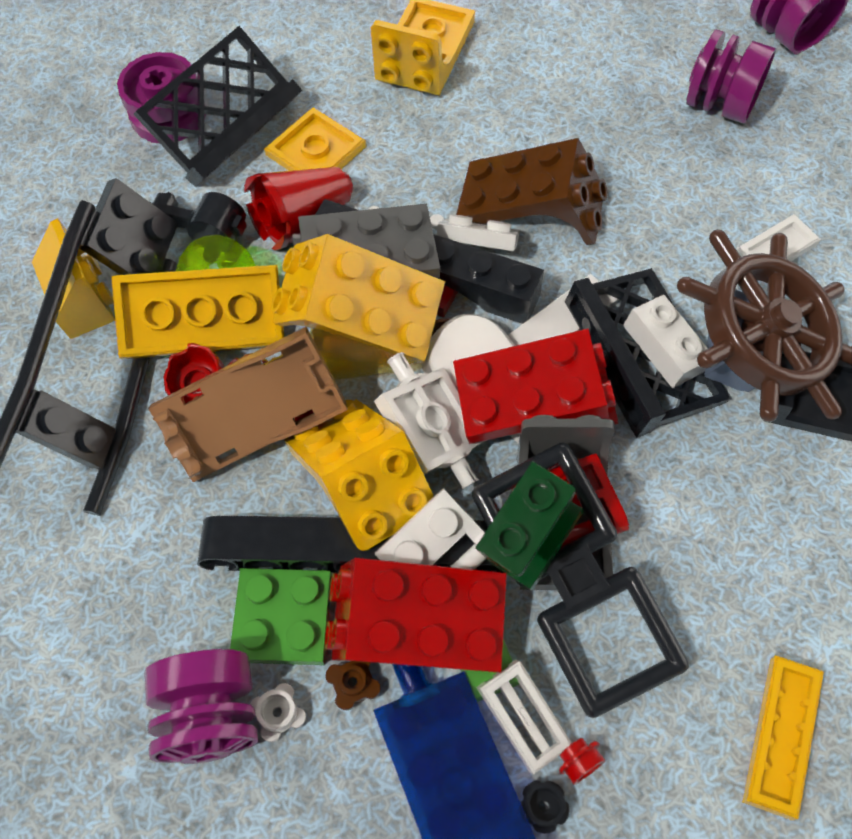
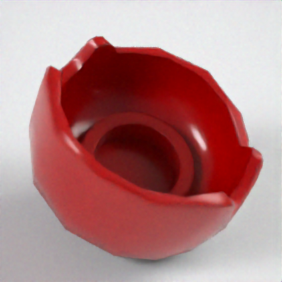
M188 343L185 350L172 354L169 357L168 368L163 376L165 392L167 395H170L224 368L225 365L209 347ZM199 388L185 395L183 400L187 403L193 400L194 397L203 395Z

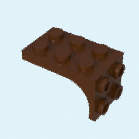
M575 138L470 161L456 215L472 217V223L486 224L488 220L503 221L531 215L552 216L572 225L579 232L585 244L592 245L596 243L597 233L602 229L601 210L603 201L607 199V186L605 180L599 178L594 168L591 153H586L580 139Z

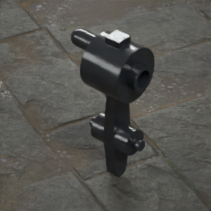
M170 192L158 193L152 203L178 222V228H186L191 239L205 248L203 259L208 263L216 262L221 252L226 253L230 251L237 236L242 237L247 227L245 222L246 213L242 206L231 197L222 193H205L194 210L179 208L175 196Z

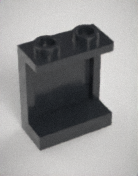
M804 351L807 357L810 359L811 352ZM782 352L781 367L794 370ZM839 360L834 371L823 380L842 408V414L839 418L834 420L826 418L809 391L805 390L795 395H779L778 417L769 423L852 442V365Z

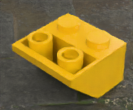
M59 218L50 222L32 260V265L44 295L67 231ZM81 249L78 250L56 319V323L70 339L115 321L109 306L114 303L113 296L104 281L99 283L98 276L102 275L100 266L95 258L89 254L85 255V252Z

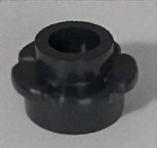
M533 781L524 788L522 792L524 798L519 803V813L526 824L533 825L534 830L538 833L548 834L554 832L558 824L562 825L566 822L569 815V804L565 801L563 789L553 781H546L545 783ZM541 801L548 803L549 808L547 811L540 810L539 803Z

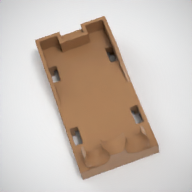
M304 327L151 404L148 409L153 416V420L156 421L165 439L164 444L169 449L173 459L177 458L180 461L189 479L195 482L271 443L309 430L347 411V404L307 327ZM279 351L282 353V355L274 357L270 361L263 364L262 359H265ZM199 388L201 389L203 395L196 396L193 400L185 403L183 400L185 395ZM311 409L314 413L296 421L295 417ZM233 448L236 449V452L220 459L219 455Z

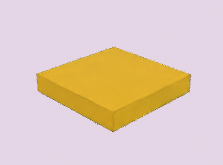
M312 107L265 147L264 150L267 157L288 171L326 167L342 169L366 147V141Z

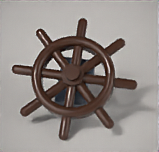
M716 229L712 231L709 235V241L726 268L715 276L710 285L690 277H682L677 282V289L680 293L704 303V316L708 330V349L702 351L697 356L698 365L706 369L704 377L721 382V384L740 391L750 392L755 388L761 390L759 415L766 422H772L778 417L779 395H795L805 390L809 391L826 418L831 420L839 418L842 414V408L823 380L834 371L839 360L852 365V346L843 343L840 320L832 303L833 300L843 295L845 291L843 284L832 282L822 287L806 270L788 260V238L783 233H776L771 237L770 254L755 253L741 257L723 230ZM758 281L768 283L767 295ZM737 284H738V286L740 287V289L742 290V292L739 291V290H736ZM785 294H786L791 300L785 299ZM802 317H804L808 328L802 325ZM800 344H803L811 348L810 359L807 357V355L801 348ZM782 352L794 370L781 367Z

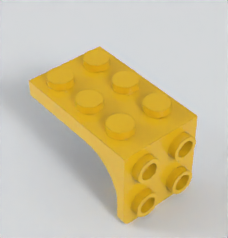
M410 0L398 24L375 20L371 26L375 80L440 96L473 27L475 10L432 0Z
M329 234L298 243L287 251L282 265V270L286 272L282 288H279L275 293L271 306L272 312L275 313L273 318L274 324L279 326H304L328 331L393 354L403 352L407 359L425 362L445 281Z
M355 399L353 401L346 400L347 411L309 430L287 437L284 441L291 454L322 487L340 516L355 546L359 550L366 551L395 534L434 495L404 431Z

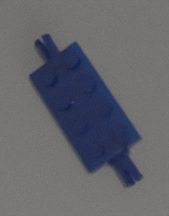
M392 664L403 695L400 699L373 711L421 838L536 839L464 671L440 682L430 683L423 666L409 665L407 667L406 665Z

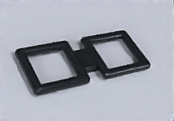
M561 442L475 487L472 491V498L487 527H489L500 511L493 498L516 487L532 461L546 470L559 464L569 484L574 486L575 495L595 530L561 547L544 572L541 579L550 575L563 601L542 611L537 617V622L584 713L590 718H596L683 674L689 668V661L639 570L634 567H627L608 578H605L592 553L614 542L617 538V530L571 447L567 443ZM516 581V583H517L519 586L525 587V586H523L522 584H520L519 582ZM628 590L665 660L596 694L560 624Z

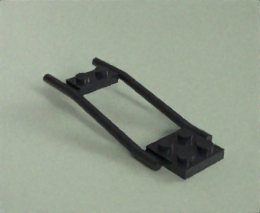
M117 178L107 181L96 209L90 202L82 200L75 210L64 235L16 383L0 417V468L14 435L17 433L91 469H98L83 509L85 513L96 516L101 515L128 444L150 357L133 358L115 428L42 390L38 391L34 388L79 249L119 275L175 272L178 267L175 261L165 257L179 223Z

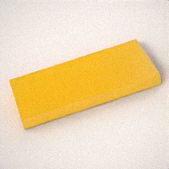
M277 265L111 276L118 356L120 359L172 355L185 350L188 343L209 347L214 352L264 348L284 338V327L273 323L275 313L271 309L274 295L280 288Z

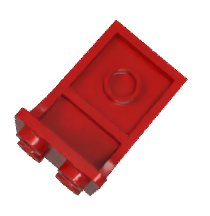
M589 329L453 361L465 434L469 444L520 433L522 421L537 415H551L556 419H577L585 415H595L601 419L612 420L614 425L619 424L610 380H608L605 369L606 363L601 343L592 344Z
M353 558L341 566L339 573H333L331 578L330 601L336 602L335 620H329L327 623L325 649L332 650V660L386 663L501 673L507 573Z

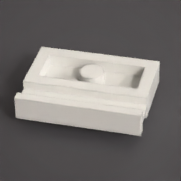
M453 214L449 215V219L446 218L440 221L437 226L436 235L460 243L509 251L515 250L520 230L512 229L510 223L488 220L487 225L472 223V217Z

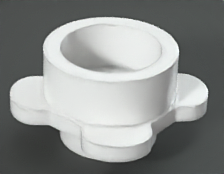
M281 683L274 690L264 693L261 697H255L250 703L255 708V717H257L262 726L261 736L267 742H276L279 740L281 733L290 728H300L305 723L306 713L302 708L297 707L293 698L294 689L289 684ZM276 708L282 709V714L279 717L273 715Z

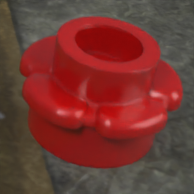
M580 738L569 745L559 755L564 762L559 768L560 774L564 775L566 773L571 782L576 785L600 768L606 760L597 749L600 746L599 742L593 741L588 745L583 738Z

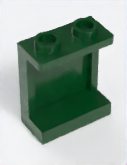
M532 461L475 549L492 565L533 591L584 513L583 508L571 501L576 493L574 486Z

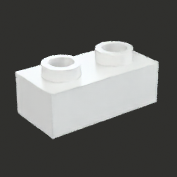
M661 295L632 309L623 325L672 388L700 375L706 370L698 365L697 356L708 348L665 295Z

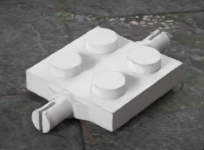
M403 352L388 359L387 363L391 366L400 383L396 388L382 393L374 402L385 419L404 431L423 474L425 475L437 468L450 467L461 484L462 489L478 481L479 479L474 474L465 457L469 455L471 450L486 441L469 444L465 434L459 393L444 367L429 374H415Z

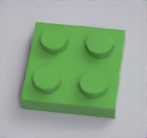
M240 568L230 650L245 652L249 657L250 663L325 665V633L329 616L331 571Z

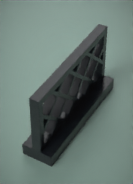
M238 26L136 110L134 116L187 172L185 178L196 187L290 104L302 89L293 79L288 83L245 31ZM237 40L247 51V62L229 59V46ZM222 52V58L216 57ZM207 64L223 66V83L205 81L204 66ZM229 68L247 70L248 87L230 85ZM254 72L266 73L275 86L270 90L254 88ZM197 73V79H192L191 77ZM181 85L197 87L198 105L178 102V88ZM204 89L223 91V109L204 106ZM230 93L248 95V109L245 112L230 110ZM172 94V101L165 100ZM255 96L261 97L257 102H255ZM155 107L172 109V127L157 125L148 113ZM178 110L198 113V131L178 128ZM204 114L223 116V131L221 133L205 132ZM230 117L237 118L233 123L230 124ZM167 134L172 135V140L167 136ZM178 136L198 138V153L190 160L178 148ZM205 139L212 140L205 146Z
M652 268L593 284L589 277L574 281L565 300V304L576 321L579 330L589 329L592 344L601 343L606 363L605 369L608 380H610L615 401L636 438L651 433L655 427L710 410L730 400L721 382L704 377L705 371L684 382L682 388L677 386L672 388L668 382L661 380L662 374L658 370L654 377L641 371L636 362L637 356L648 361L650 359L637 343L623 338L617 329L618 323L624 325L629 316L622 313L626 303L638 307L650 301L630 292L632 286L645 283L652 294L651 300L665 295L674 306ZM608 294L621 300L618 309L615 310L604 305L599 295ZM694 380L705 384L713 396L703 398L689 392L691 381ZM657 390L677 398L676 407L664 411L655 396Z

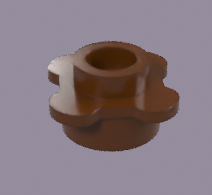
M350 661L341 666L333 664L327 669L326 680L334 686L337 694L335 703L338 708L345 711L351 710L354 704L360 703L366 698L370 700L375 699L379 695L381 687L380 683L373 679L369 667L371 662ZM356 678L358 680L357 684L350 686L348 683L349 679Z

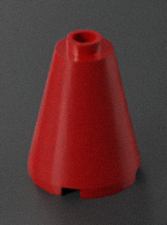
M338 167L257 173L246 178L244 184V193L250 191L252 202L246 204V207L258 235L263 241L270 236L275 243L271 249L276 251L286 248L293 243L292 234L300 233L298 217L315 215L324 199L342 205L347 204L351 199L353 183L350 176Z

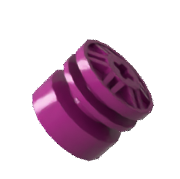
M753 0L750 16L770 34L775 33V38L796 55L819 43L827 36L843 15L849 0Z
M715 29L706 45L701 49L693 66L689 79L686 104L696 107L705 92L707 94L703 110L709 112L718 98H723L725 100L722 108V117L745 124L767 78L776 48L752 41L743 56L737 55L740 37L732 35L725 49L722 50L726 32Z
M228 649L192 651L158 660L146 667L144 672L146 705L151 709L170 711L151 719L147 725L148 734L159 737L151 741L148 746L150 760L159 763H206L223 759L232 753L248 749L258 742L257 728L254 725L246 724L256 716L255 708L250 704L232 702L249 694L253 689L250 660L245 652Z

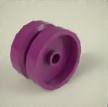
M168 52L146 54L131 61L120 72L117 81L119 96L124 108L127 110L131 126L140 138L152 143H159L134 116V113L192 65L185 57ZM196 74L193 75L191 78L197 79ZM181 85L178 88V102L198 105L197 87ZM172 94L165 100L172 101ZM155 107L148 113L157 125L172 127V109ZM178 110V128L198 130V113ZM167 134V136L172 140V135ZM178 136V141H182L188 137Z

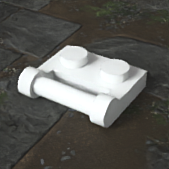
M442 489L375 552V555L383 561L432 566L466 534L474 542V545L451 568L475 570L486 559L475 549L485 532Z

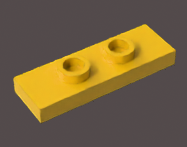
M776 655L770 659L742 803L792 821L799 819L824 671Z

